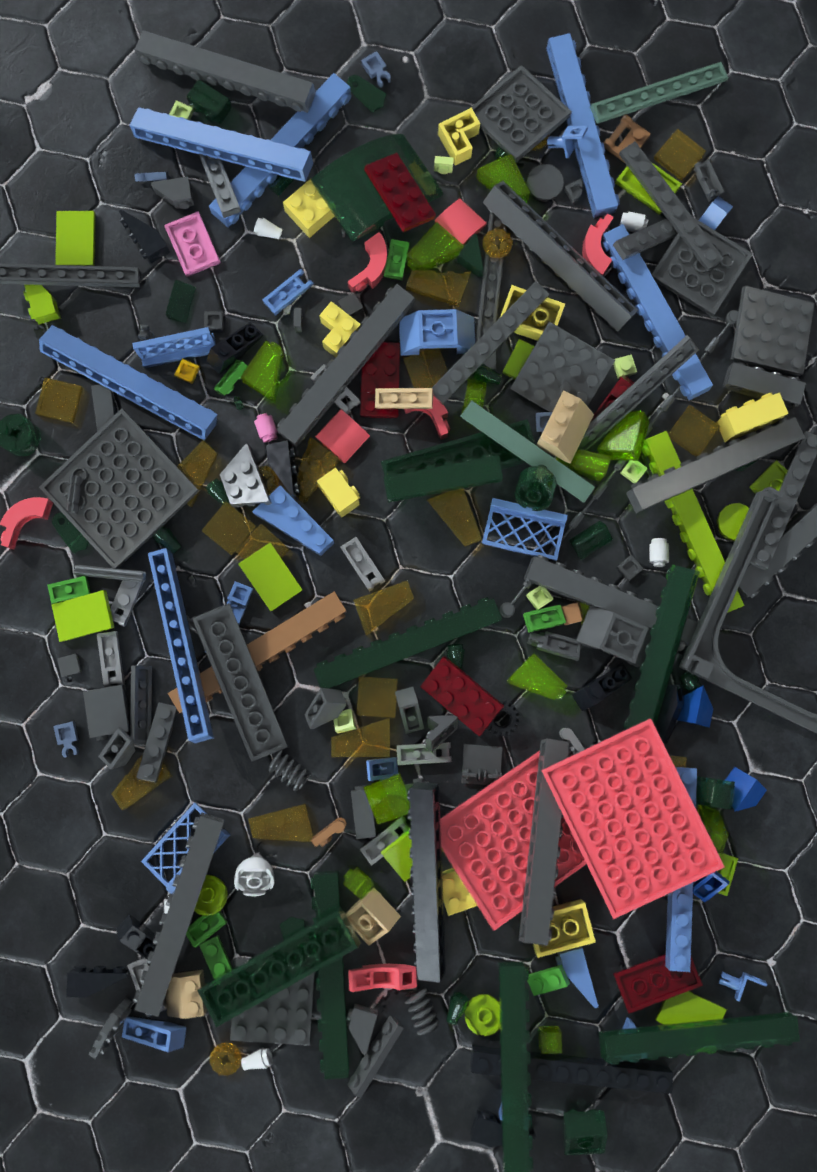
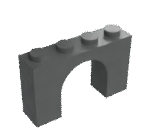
M424 778L413 779V783L406 784L405 780L394 781V785L386 786V783L374 784V788H367L366 785L355 786V790H351L356 839L376 837L374 808L380 799L388 795H399L408 801V789L415 782L429 783V781H425Z

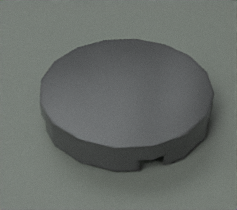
M541 164L534 167L529 173L526 182L529 194L535 200L541 202L556 199L564 185L560 170L549 164Z

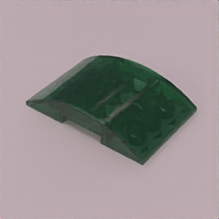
M403 134L388 135L367 142L336 159L311 179L352 242L382 227L385 221L393 218V215L364 170L367 164L398 153L428 203L444 194Z

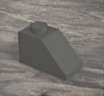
M188 176L151 182L155 194L173 207L187 209L190 206H194L192 187Z
M414 687L395 691L405 733L424 729Z
M320 688L304 714L310 729H315L339 717L347 704L341 690Z
M119 727L98 757L111 770L125 766L135 752L134 741Z
M355 1003L354 1008L349 1009L346 1021H350L349 1030L362 1054L366 1055L378 1010Z

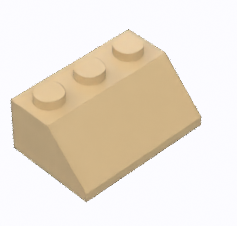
M563 390L536 446L567 463H571L594 414L582 399Z

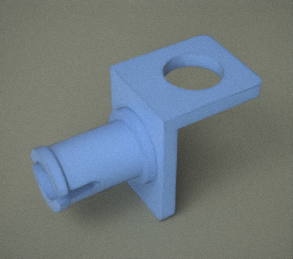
M567 126L562 136L548 137V148H563L565 157L569 158L574 150L573 139H582L588 130V126ZM574 131H581L578 134H572Z
M722 972V978H719L720 985L722 984L735 990V999L737 1001L741 999L747 979L767 987L766 981L745 972L742 973L740 978Z

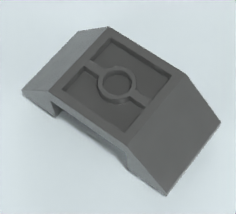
M589 606L576 642L593 649L602 650L646 671L660 635L649 627L619 614Z

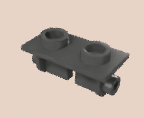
M710 159L694 165V172L708 202L725 192Z

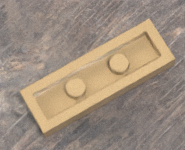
M376 388L375 408L433 409V388Z

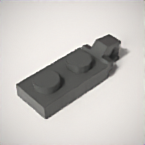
M545 631V633L540 632L539 634L531 632L527 644L537 647L536 649L575 661H578L580 658L582 644L576 642V639Z

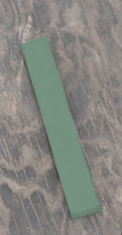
M718 62L593 103L590 109L598 124L725 82L728 79V75L722 62Z
M471 400L460 417L582 502H585L595 487L474 401Z

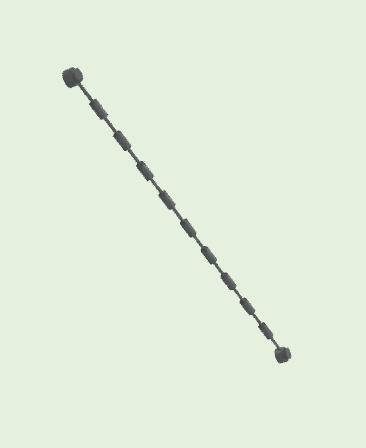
M731 310L726 315L725 322L727 325L718 337H714L705 348V353L699 360L700 362L716 348L720 342V337L729 326H736L737 310ZM680 386L673 395H669L659 408V413L652 422L646 424L637 436L638 440L628 453H624L614 466V471L604 483L601 482L591 495L593 498L583 511L578 512L569 524V529L562 536V541L585 517V511L592 502L598 500L608 487L606 484L616 471H620L630 459V453L640 441L643 442L653 429L652 425L661 413H665L674 402L675 395L680 390ZM552 545L546 554L554 556L555 548ZM525 580L522 584L524 587L511 603L505 602L500 606L499 613L502 617L510 618L514 615L515 607L513 604L526 588L529 589L533 583Z

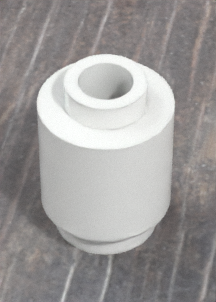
M630 211L628 213L623 212L620 225L623 224L627 231L635 233L647 227L648 219H645L646 215Z
M655 538L649 544L650 563L654 567H664L666 563H669V544L667 539Z

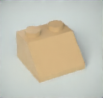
M372 888L342 917L368 945H371L389 932L401 916L383 898L381 893Z
M203 970L172 974L165 995L169 1017L185 1019L205 1015L208 1007Z

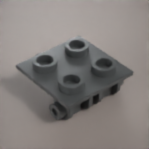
M464 744L461 783L490 785L502 777V747Z

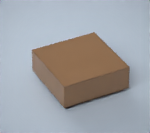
M580 602L561 607L566 621L564 625L584 621Z

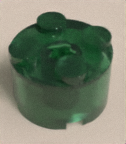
M11 414L0 421V446L18 456H27L36 451L39 440H41V433L32 421L21 414Z
M544 465L524 469L519 475L515 489V499L518 504L525 509L526 507L532 508V511L547 509L553 501L557 486L555 476Z
M697 776L696 804L733 809L735 782Z

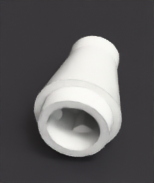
M258 218L254 232L257 233V236L279 240L282 229L265 218Z
M261 1048L241 1059L244 1070L265 1069L273 1063L269 1048Z

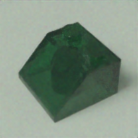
M591 1109L585 1112H578L576 1110L564 1112V1155L604 1154L608 1136L604 1111Z

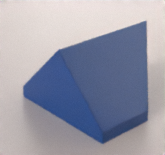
M701 686L683 696L684 705L678 721L710 727L713 706L704 686Z
M736 767L732 769L723 782L725 783L734 812L756 806L767 791L757 779Z
M715 871L693 882V894L705 903L728 886L730 882Z

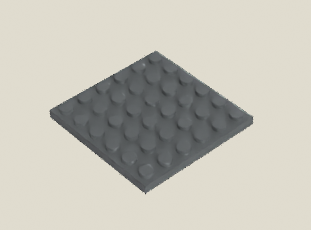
M122 408L39 487L113 569H118L200 491ZM71 475L82 477V483L79 485L81 491L79 503H77L79 506L77 513L66 511L67 504H69L67 499L69 486H71Z

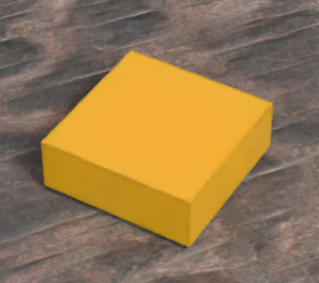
M182 358L174 375L193 384L200 366Z

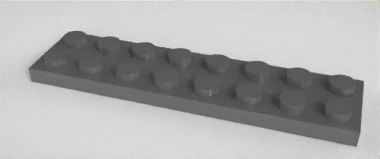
M230 603L193 617L192 620L251 762L287 748L288 745Z

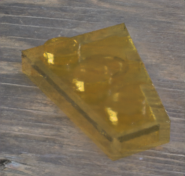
M412 270L406 290L459 307L471 272H464L462 274L454 273V271L436 273L435 271Z
M311 437L308 441L306 452L302 456L299 475H297V481L301 486L299 501L303 504L307 502L319 487L317 480L333 470L340 462L338 457Z
M202 440L177 467L201 490L218 454ZM199 492L187 503L191 508Z
M463 486L427 500L465 547L483 540Z
M408 580L353 599L366 636L412 601L414 597Z
M390 718L331 737V757H390Z
M142 756L137 759L128 775H125L112 792V796L121 810L127 809L172 776L164 762L162 763L157 783L136 778Z
M306 803L248 819L253 838L312 842L313 832Z

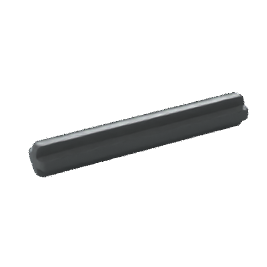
M86 565L74 566L75 575L135 582L146 581V572Z

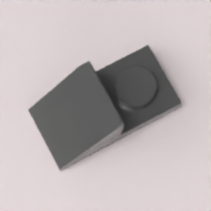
M428 716V728L430 731L426 735V749L433 752L458 729L457 716Z

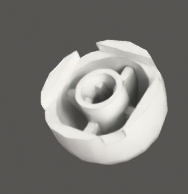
M259 857L243 860L237 867L234 877L236 889L238 890L239 888L246 896L256 897L266 894V890L269 888L271 890L274 885L272 866L267 860Z

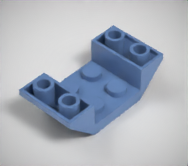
M457 309L418 310L403 317L399 322L400 356L419 355V349L456 348L457 354H465L475 344L474 317Z

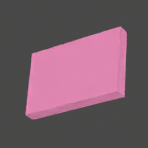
M199 211L164 225L186 277L221 263Z

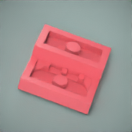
M461 199L451 204L435 219V223L461 247L472 236L475 237L487 224Z
M340 409L315 437L337 458L346 463L370 435Z

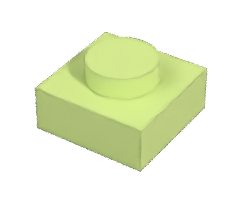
M176 101L169 115L190 120L194 110L192 107Z
M435 156L434 171L440 174L452 173L454 158Z
M632 354L615 359L613 365L618 379L623 374L627 377L637 373Z
M632 457L620 474L635 484L648 468Z
M538 586L526 595L536 610L543 608L554 599L548 590L541 586Z
M352 709L342 711L339 717L334 719L337 734L356 729Z

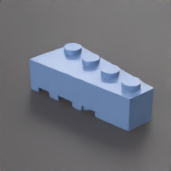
M281 485L269 495L272 504L266 505L261 503L252 511L255 516L266 521L320 556L334 544V540Z

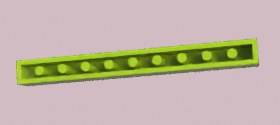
M667 431L645 439L642 443V452L644 456L648 457L650 461L649 467L653 474L662 476L664 471L671 467H675V469L681 467V462ZM691 489L666 500L665 504L668 508H671L673 522L676 526H679L681 540L687 544L689 549L687 550L688 556L692 561L694 560L696 574L703 580L704 592L707 596H711L725 561L695 493ZM738 590L728 612L744 606Z

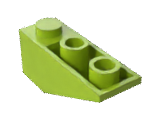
M24 285L26 290L23 293L31 307L28 308L31 319H35L38 324H43L61 318L56 300L42 285Z

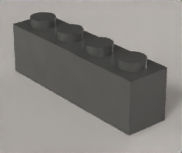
M733 362L727 369L722 389L758 399L771 392L773 395L780 392L785 406L795 409L801 404L806 383L801 382L796 377L787 378L778 372L770 373L760 367L752 368L746 366L743 362Z

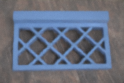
M209 327L135 342L132 345L135 352L141 358L143 367L148 368L181 361L182 358L186 360L209 355L210 349L216 345L214 334L211 333Z
M492 498L482 544L536 557L541 555L549 560L557 561L568 515ZM493 512L502 514L505 520L495 525L492 520ZM515 517L520 518L523 525L514 530L509 521ZM507 522L512 532L503 537L498 527ZM532 522H538L542 529L533 534L528 525ZM551 526L560 527L559 535L554 538L546 530ZM526 527L531 536L521 541L516 532ZM496 530L500 536V539L495 542L487 540L488 533ZM544 531L549 541L540 545L535 536ZM512 534L519 541L515 546H509L505 541ZM533 538L538 546L532 551L527 550L523 544ZM552 543L555 548L554 556L546 554L542 547Z
M194 803L141 861L167 887L166 890L171 894H174L176 888L172 886L176 874L180 875L182 867L177 866V854L188 853L189 850L187 848V851L177 852V840L187 839L188 841L189 836H191V825H193L191 823V814L195 809L200 815L201 812L206 813L197 803ZM181 825H187V837H177V829ZM225 829L221 830L214 853L230 836ZM167 840H174V852H164V843ZM164 854H174V866H164ZM153 855H160V867H154L149 862ZM174 868V877L168 882L164 878V869Z

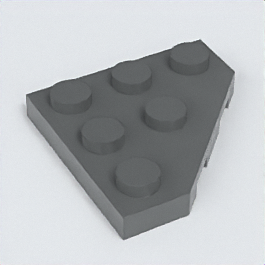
M126 997L111 1013L99 1033L100 1036L97 1037L93 1045L94 1048L89 1052V1056L96 1059L99 1054L103 1055L110 1045L109 1043L121 1028L120 1025L130 1014L132 1009L129 1007L133 1001Z

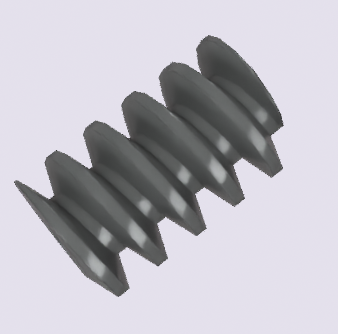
M280 750L270 763L268 771L271 773L276 770L275 777L282 775L281 782L288 780L287 786L290 787L294 784L293 791L296 792L304 786L312 774L306 777L307 769L300 772L301 765L298 764L294 767L295 760L293 759L288 762L289 755L281 757L283 750Z
M425 987L414 989L405 994V996H409L405 1004H412L408 1012H415L411 1016V1020L418 1019L414 1027H421L417 1031V1035H423L435 1030L439 1023L438 1018H434L436 1012L432 1010L433 1004L429 1002L430 996L426 995L428 991Z

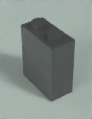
M126 685L83 691L90 738L96 737V741L108 739V735L114 734L119 727L126 733L130 731V708Z

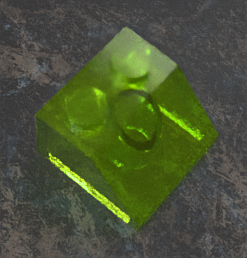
M400 772L363 787L377 824L408 814L410 801L407 799L408 792Z

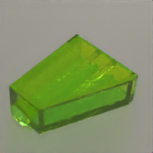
M511 154L477 169L476 177L478 181L490 191L494 185L504 181L526 203L528 202L530 191Z
M436 222L407 254V265L412 270L422 273L460 257L464 253L465 246Z
M265 341L241 376L244 384L272 402H275L283 361L281 347L273 341L271 343Z
M468 379L462 413L471 400L483 408L486 382Z
M631 411L612 428L597 448L602 459L639 461L650 423L645 412Z
M577 449L571 463H567L557 457L556 460L577 475L600 482L607 473L611 456Z
M534 653L505 681L509 685L551 700L556 698L559 700L566 693L564 689L567 687Z
M699 805L698 814L717 852L723 855L728 833L720 812Z

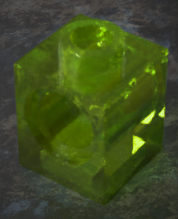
M357 866L354 870L350 868L343 876L345 878L343 885L361 900L374 885V881Z
M538 1026L541 1053H562V1037L559 1027Z

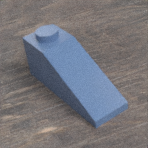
M580 946L558 952V956L555 957L557 966H563L571 982L592 1006L597 1008L598 1003L583 948Z
M127 1017L124 1020L122 1038L171 1052L184 1048L186 1027L171 1022Z

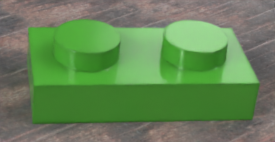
M391 239L384 277L403 280L410 242Z
M236 360L214 387V390L224 396L229 394L234 389L236 381L246 374L245 370L248 366L243 361Z
M87 576L47 585L52 604L91 594Z
M561 605L523 614L528 633L566 623Z
M221 911L215 915H202L188 927L186 936L193 947L197 948L223 927L227 920Z
M219 935L199 945L214 981L234 972Z
M562 965L531 973L526 977L534 996L568 987L570 984Z

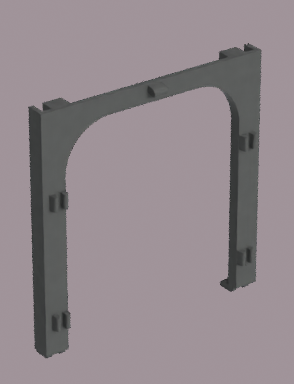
M767 487L755 494L679 667L817 734V714L802 709L737 677L725 666L719 653L718 636L722 623L776 501L784 494L772 487Z

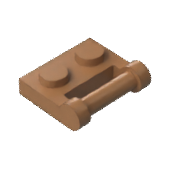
M624 115L621 118V123L609 139H605L603 142L605 149L621 161H623L619 155L621 150L634 141L641 148L651 134L636 124L628 115ZM628 128L630 132L618 147L614 145L624 129Z
M339 817L313 836L311 841L315 847L319 844L322 847L332 840L331 835L335 832L342 833L346 827V820Z

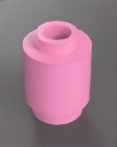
M267 413L258 415L254 423L263 443L277 439L278 431L272 415L268 416Z

